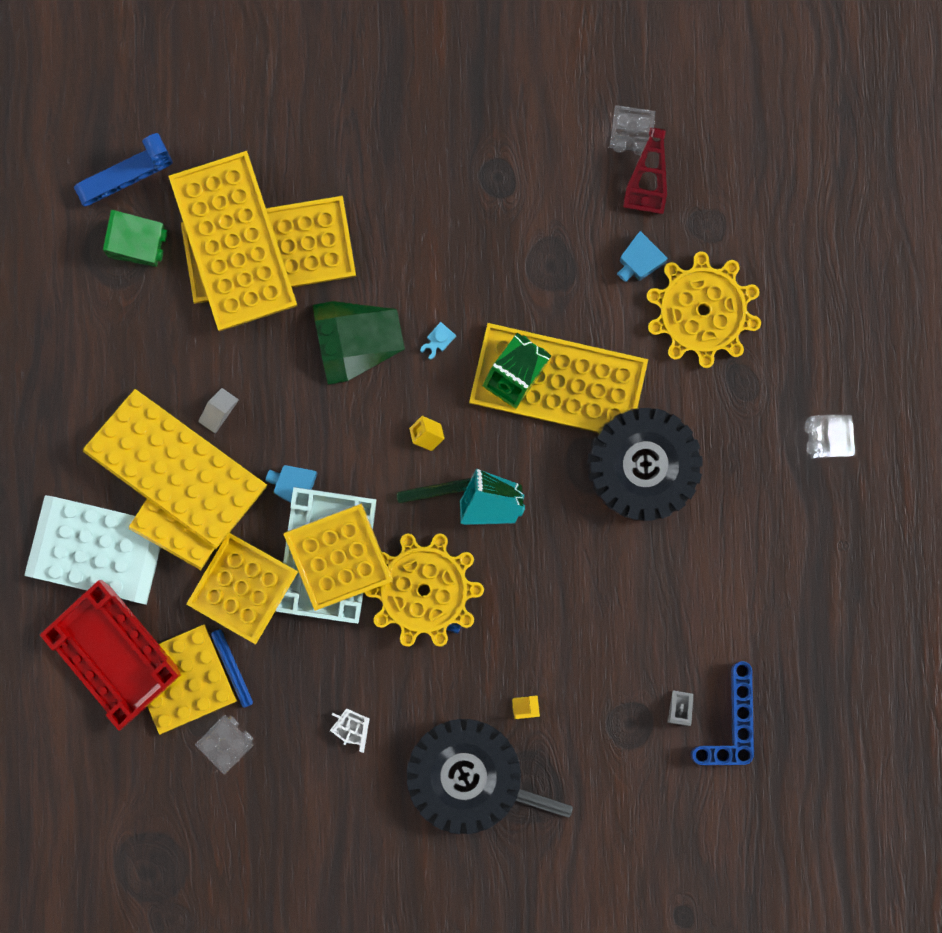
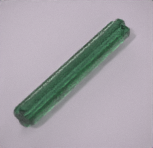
M471 478L399 491L396 494L398 503L465 491Z

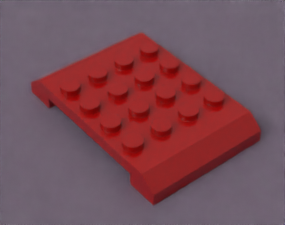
M98 580L40 634L51 650L58 652L106 710V716L118 731L129 724L181 676L176 664L116 592L103 580Z

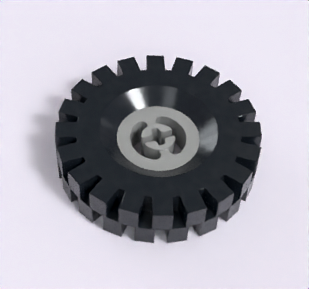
M635 408L615 415L598 430V435L593 438L590 445L592 447L591 452L588 453L589 480L593 483L594 487L592 488L597 497H600L603 501L602 503L609 509L623 517L652 521L659 518L663 519L672 515L671 513L679 511L686 505L685 502L693 497L696 492V485L700 484L702 476L700 467L703 466V459L699 454V449L701 448L698 440L694 439L692 430L688 425H684L680 418L657 408ZM648 449L655 454L656 460L649 455H644V457L639 455L634 461H632V457L638 450ZM644 460L649 463L648 466H645V473H650L655 467L657 468L655 474L648 479H640L632 472V469L635 468L637 472L644 473V467L640 466V462Z
M456 719L433 727L415 745L407 766V787L414 806L426 821L449 833L472 834L494 826L508 814L520 790V763L513 746L501 732L478 720ZM465 760L474 764L473 769L462 767L465 773L469 772L470 774L467 777L469 783L473 781L474 774H479V782L471 791L460 792L454 788L456 783L466 786L464 780L458 779L461 775L458 769L455 772L454 778H449L450 768L458 761Z

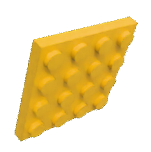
M146 499L129 526V530L199 570H202L215 549L148 499Z
M362 503L284 532V537L314 611L393 581Z
M229 533L186 605L256 644L298 571Z
M205 624L159 644L176 664L181 674L173 684L147 706L159 735L237 702Z

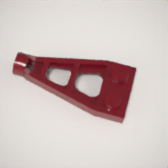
M650 127L647 143L627 184L623 207L664 214L667 198L664 148L666 130ZM653 137H654V138H660V140H659V141H654V140H653ZM649 152H657L659 154V166L657 168L645 166ZM652 172L657 176V188L655 190L641 189L639 187V181L643 173Z

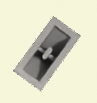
M221 388L208 401L198 422L216 434L239 399Z
M679 691L672 692L667 723L691 726L693 694Z

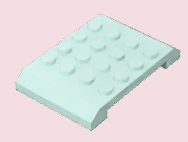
M293 487L288 531L362 503L373 529L377 499ZM286 542L283 563L298 571ZM298 571L276 612L358 624L363 593L314 611Z
M45 495L24 576L82 590H88L98 580H103L121 599L147 605L161 547L129 530V526L135 518L133 515Z

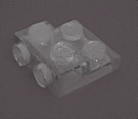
M615 105L609 148H613L616 152L629 150L634 151L636 155H641L649 138L650 127H654L655 111Z
M815 415L807 418L805 431L809 433V442L807 443L806 450L811 455V459L855 456L852 415Z
M224 715L195 744L224 775L254 746L252 743L254 738L246 730L242 732L237 727L239 725L238 721L231 715L229 717Z

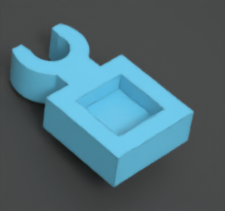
M440 322L427 337L431 342L424 344L420 352L423 353L426 349H431L432 354L428 359L432 360L436 355V350L439 348L443 352L455 339L456 335Z

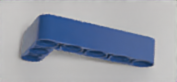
M155 133L142 140L145 151L76 184L74 189L82 206L91 205L170 166L173 161L160 135Z
M744 661L737 662L731 669L732 746H697L691 752V759L694 763L699 765H746L753 760L752 667L749 663ZM739 665H743L747 670L744 677H740L736 672ZM740 686H744L747 689V695L744 698H740L737 695V689ZM740 707H744L747 710L748 714L744 719L739 718L737 715V710ZM741 728L746 729L748 732V737L745 740L739 739L737 735ZM703 749L707 756L704 761L700 762L696 758V752ZM720 749H724L727 752L725 761H720L717 758V752ZM741 749H745L748 752V758L745 761H741L738 758V752Z

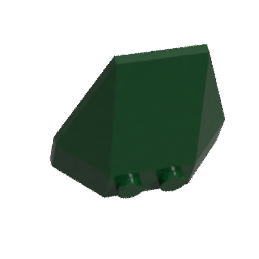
M336 301L313 305L328 385L350 381L405 350L397 309Z

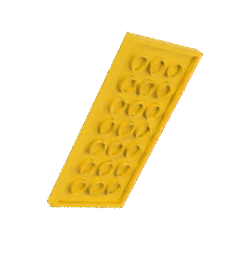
M247 151L170 175L169 179L218 331L296 307V299Z
M343 196L266 208L291 287L356 277ZM181 222L194 304L208 302L209 300L184 222Z
M487 323L469 404L599 433L598 430L615 415L626 412V410L638 408L648 359ZM516 333L527 337L538 347L545 349L552 356L522 402L515 409L482 387L493 364Z
M136 389L83 448L85 454L215 549H217L267 488V484Z

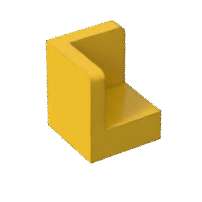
M421 416L409 428L413 444L430 451L434 450L445 439L441 424L424 416Z
M538 696L512 699L514 719L540 717Z

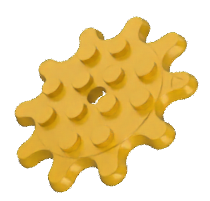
M698 252L694 256V265L690 270H682L673 262L666 264L664 273L669 279L668 287L663 290L657 288L650 289L647 293V300L658 305L661 309V315L649 323L648 330L653 335L667 333L671 336L672 344L668 350L669 357L677 360L686 351L693 350L698 354L699 364L703 368H710L714 363V354L719 349L728 351L733 357H739L743 354L744 347L739 341L740 332L743 330L757 331L761 326V320L747 311L748 302L756 299L760 292L756 285L740 286L737 284L735 277L740 269L738 262L729 260L721 269H714L710 266L707 253ZM706 305L709 308V314L700 315L698 307Z
M404 534L400 540L402 551L398 556L392 557L382 552L393 581L364 592L366 596L379 598L383 603L382 610L374 617V623L379 628H384L391 623L398 624L402 630L400 642L406 647L412 646L416 637L421 633L429 634L433 643L438 647H442L448 641L446 629L450 624L456 623L461 627L469 628L474 623V617L466 610L465 603L469 598L482 596L484 588L482 584L470 582L465 577V571L474 562L473 555L464 552L456 557L450 556L446 551L448 539L444 534H436L431 544L427 547L419 546L412 534ZM422 585L430 588V593L426 596H421L418 593V588Z

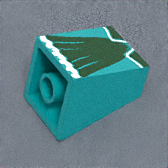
M476 469L460 500V523L464 525L515 523L518 516L521 517L525 510L522 485Z

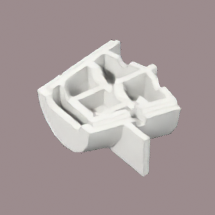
M346 709L341 716L332 713L333 716L339 719L330 731L342 739L344 745L347 743L360 745L359 751L364 753L369 718L349 709Z

